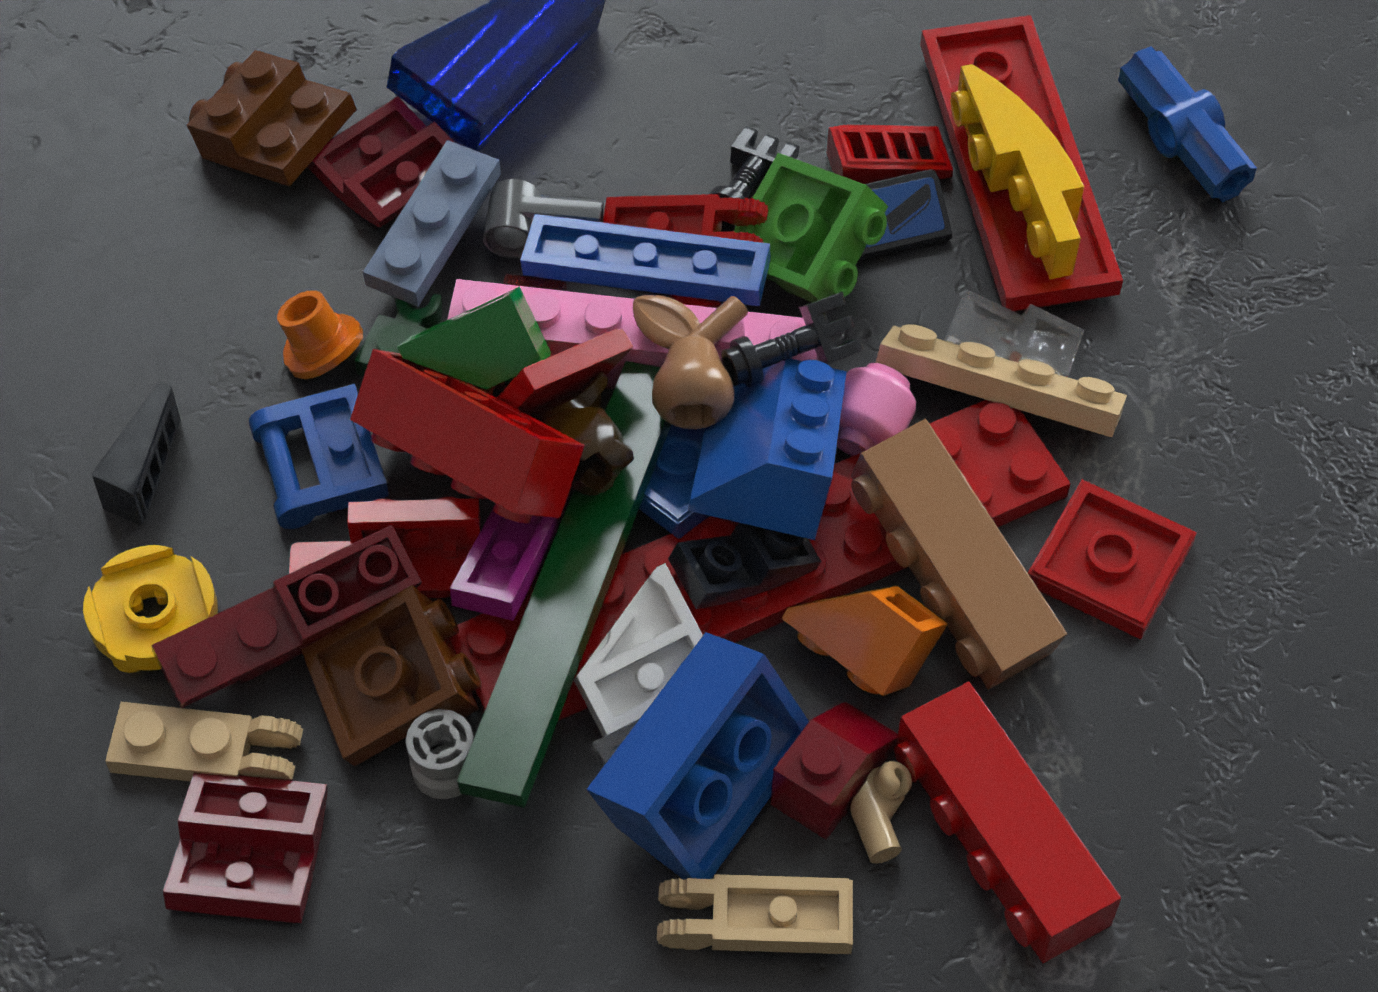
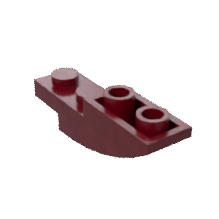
M390 525L273 581L272 588L151 645L152 652L180 707L184 708L237 681L243 684L302 654L301 649L409 586L413 585L417 588L421 585L422 581L395 529Z

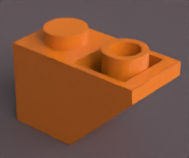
M898 586L832 597L789 607L781 618L798 631L797 638L804 646L820 655L831 656L848 669L847 676L856 686L866 692L882 696L910 686L948 625L947 622Z

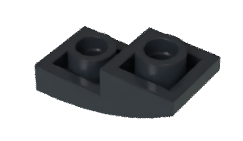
M739 522L731 535L678 542L668 557L696 610L741 600L779 587L816 570L822 562L808 538Z

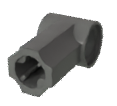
M505 179L497 182L492 187L483 242L485 247L492 253L501 257L521 258L534 214L603 222L604 200L542 195L535 185L527 181Z

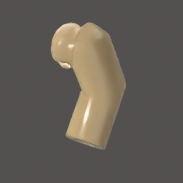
M889 761L885 762L881 767L874 768L867 775L850 804L852 818L871 863L877 864L889 861L899 855L902 850L890 820L903 802L905 794L911 789L912 777L909 770L899 762Z

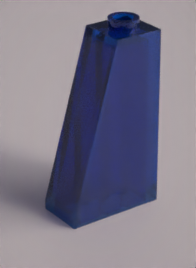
M492 0L398 49L391 57L386 88L432 122L435 121L441 129L465 147L479 152L596 31L606 0Z

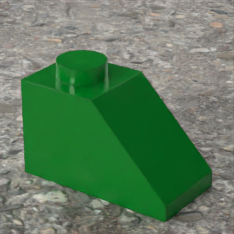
M520 286L415 334L397 347L403 359L483 389H489L502 382L507 387L523 368L544 360L552 354Z

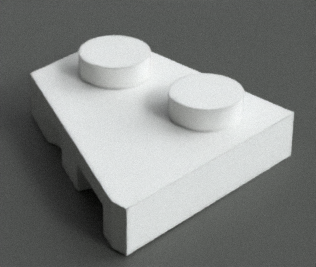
M666 563L656 567L574 678V682L604 739L639 721L643 713L703 636Z

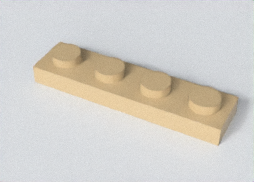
M893 325L880 344L876 363L889 366L903 375L992 402L1003 403L1015 409L1108 437H1113L1127 397L1125 394L1115 392L1114 387L1106 381L1092 377H1082L1079 380L1055 374V370L1051 366L1040 361L1024 359L1018 363L995 356V351L983 344L963 342L957 345L937 339L935 332L918 325H903L901 328Z

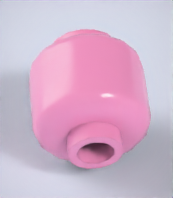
M869 363L866 367L853 368L846 373L837 447L850 456H854L908 428L916 411V400L910 391V383L905 376L897 370L879 363Z

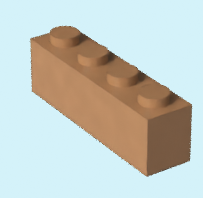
M925 418L860 454L851 474L853 479L851 486L854 496L866 513H875L886 530V543L896 562L904 568L909 566L922 586L920 594L925 607L948 623L947 627L957 640L955 648L964 668L974 677L979 675L989 690L1052 654L1066 637L1067 632L927 419Z

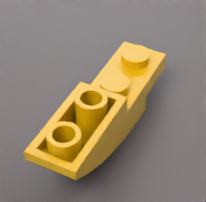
M973 64L961 66L958 91L951 93L950 103L955 124L958 127L964 126L969 137L968 153L973 169L975 171L982 170L990 192L1008 189L1014 210L1016 212L1022 211L1026 219L1027 240L1033 257H1041L1049 279L1073 275L1081 239L1075 224L1077 223L1084 185L1072 161L1040 117L1016 94Z

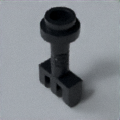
M746 126L731 146L730 163L741 167L728 186H716L708 194H718L720 198H748L773 163L779 139L766 134L758 147H754L758 131ZM787 142L780 153L797 159L800 147ZM723 221L721 232L733 231L736 225Z
M843 291L799 307L806 326L795 329L791 333L787 332L785 335H780V337H775L753 345L746 336L732 340L730 348L721 352L723 366L733 381V385L737 386L743 383L747 387L758 385L763 381L764 368L815 349L818 360L826 364H831L863 351L864 348L860 338L847 340L839 346L836 344L834 335L855 327L851 315L830 323L826 317L825 311L839 309L847 303Z

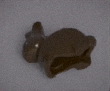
M603 371L599 372L574 394L553 399L530 414L531 417L585 445L571 485L577 492L589 496L600 495L610 489L616 477L634 460L633 450L625 444L617 426L607 413L600 408L602 403L601 392L608 383V377Z

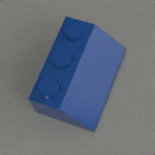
M787 358L785 361L781 360L777 364L764 368L762 383L752 387H747L744 383L734 386L733 405L727 416L720 422L704 429L687 511L815 540L833 476L847 371L832 368L828 364L817 360L800 361Z
M705 632L586 790L617 829L683 880L687 878L712 879L770 799L773 769L809 721L765 654Z

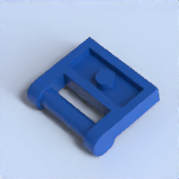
M355 384L257 410L250 416L249 426L253 439L262 445L276 492L277 500L273 508L280 527L285 529L300 528L310 523L315 516L348 508L349 502H368L389 496L387 482L375 445L370 440V431L350 420L358 396ZM301 428L319 485L305 489L300 487L286 441V435L289 431Z

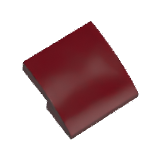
M397 96L332 138L307 167L342 202L358 215L380 228L401 213L446 141H454L435 121L426 126Z
M194 772L178 818L180 841L163 889L165 909L302 923L321 839L328 795L327 784Z

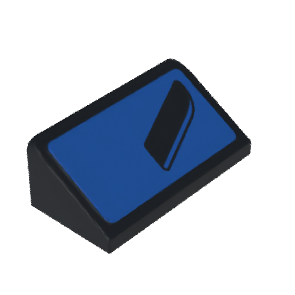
M934 169L865 184L888 205L885 212L887 226L880 241L874 245H867L859 260L952 239L953 233L940 180Z

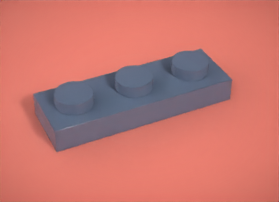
M447 140L363 270L365 286L419 306L500 177L499 159Z

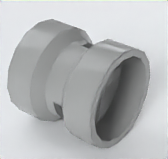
M437 709L425 712L414 720L408 729L406 746L414 783L422 793L437 799H449L461 795L457 779L474 739L471 725L463 716L452 710Z

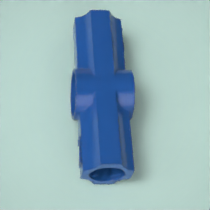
M1150 46L1134 53L1129 62L1120 68L1118 82L1148 118L1149 134L1157 150L1168 158L1178 155L1211 198H1219L1221 202H1225L1238 196L1254 180L1257 167L1226 131L1224 113L1216 97L1205 89L1194 92L1162 51H1155Z

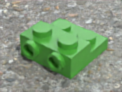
M778 153L753 196V199H759V201L765 202V205H768L767 221L755 226H736L734 232L754 233V235L760 236L764 243L770 244L771 260L766 279L776 282L786 292L810 302L818 301L842 291L845 297L853 290L857 282L858 271L855 265L865 247L879 242L885 233L887 226L885 212L888 205L863 183Z

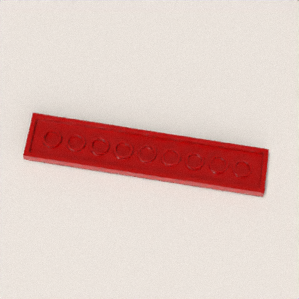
M983 400L929 423L997 527L1068 497L1070 481L1021 410L1009 407L1003 403ZM861 453L834 464L832 481L815 540L809 539L822 562L816 570L791 582L741 600L696 610L668 557L678 542L731 535L738 524L735 521L713 516L706 518L680 539L669 534L622 554L575 677L656 567L666 563L702 634L704 635L707 632L734 643L784 622L781 618L789 607L843 596L904 569L892 556L886 543L887 532L875 513H866L854 496L851 486L853 480L851 474ZM532 593L526 595L513 621L483 613L458 624L459 633L449 638L456 655L463 652L470 659L480 677L481 687L473 691L472 694L483 714ZM574 680L558 721L588 708Z

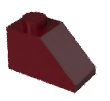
M843 702L814 717L773 769L771 805L827 840L850 809L851 801L867 775L874 768L881 767L896 746L898 734L847 702Z

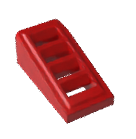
M840 125L828 128L826 153L832 171L835 174L863 184L934 169L939 179L953 176V167L938 126ZM928 146L932 159H921L918 148ZM906 150L909 159H899L897 151ZM885 154L886 159H878L877 155Z

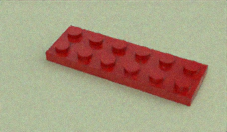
M1019 16L922 30L921 50L1004 312L1120 295L1123 278L1032 16ZM973 64L1016 94L1040 117L1072 161L1084 185L1077 223L1075 224L1081 239L1073 275L1049 279L1041 257H1033L1027 240L1026 219L1022 211L1016 212L1014 210L1008 189L990 192L982 170L975 171L973 169L968 153L969 137L964 126L958 127L955 124L950 103L951 93L958 91L961 66Z

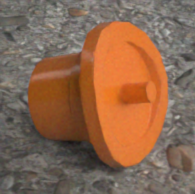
M305 291L293 296L282 305L277 314V321L287 337L283 350L284 364L296 378L310 379L334 369L354 352L363 339V328L360 323L352 316L334 312L323 294L318 291Z

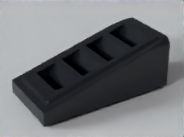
M161 381L154 387L91 473L103 509L138 525H142L147 517L181 421L171 385Z

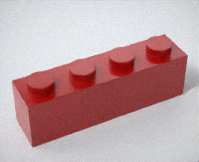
M376 349L372 350L350 418L351 421L372 432L370 440L374 444L392 451L411 454L410 463L414 467L432 474L447 475L453 478L451 487L454 490L479 499L488 498L495 502L493 511L496 514L519 523H530L532 516L560 518L585 446L470 383L403 359L400 353Z
M969 681L901 716L897 743L894 747L897 762L909 770L912 782L920 781L930 796L931 811L943 832L949 836L955 834L968 852V866L977 883L986 891L993 889L1006 908L1004 912L1006 923L1020 945L1023 947L1031 945L1041 962L1045 963L1112 926L1122 899Z

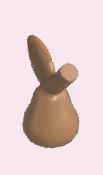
M644 295L635 298L632 309L637 326L653 343L669 349L663 365L654 378L651 394L652 404L660 417L666 422L684 429H701L720 422L732 408L735 390L733 381L723 366L714 345L748 315L745 305L737 297L730 296L700 323L699 319L688 307L672 298H666L661 295Z

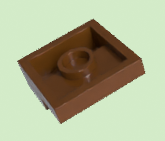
M255 50L243 63L234 62L228 67L224 75L223 86L209 100L201 99L194 104L187 127L202 159L291 186L357 108L350 92L306 80L299 62Z
M413 585L301 649L342 758L353 766H357L407 737L408 729L414 720L425 712L437 709L452 710L465 718L479 710L472 692L481 687L480 677L470 659L463 652L456 655L449 639L459 633L454 616L441 599L433 602Z

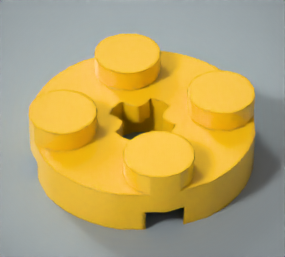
M161 545L136 547L110 559L101 568L103 576L95 583L92 592L90 586L88 587L83 602V614L87 628L98 650L110 658L114 666L120 671L134 673L140 670L161 669L152 652L151 645L218 614L217 597L210 575L202 563L192 556L191 562L186 557L174 555L173 548ZM155 597L159 605L167 604L166 608L154 617L146 618L145 616L134 614L143 610V600Z

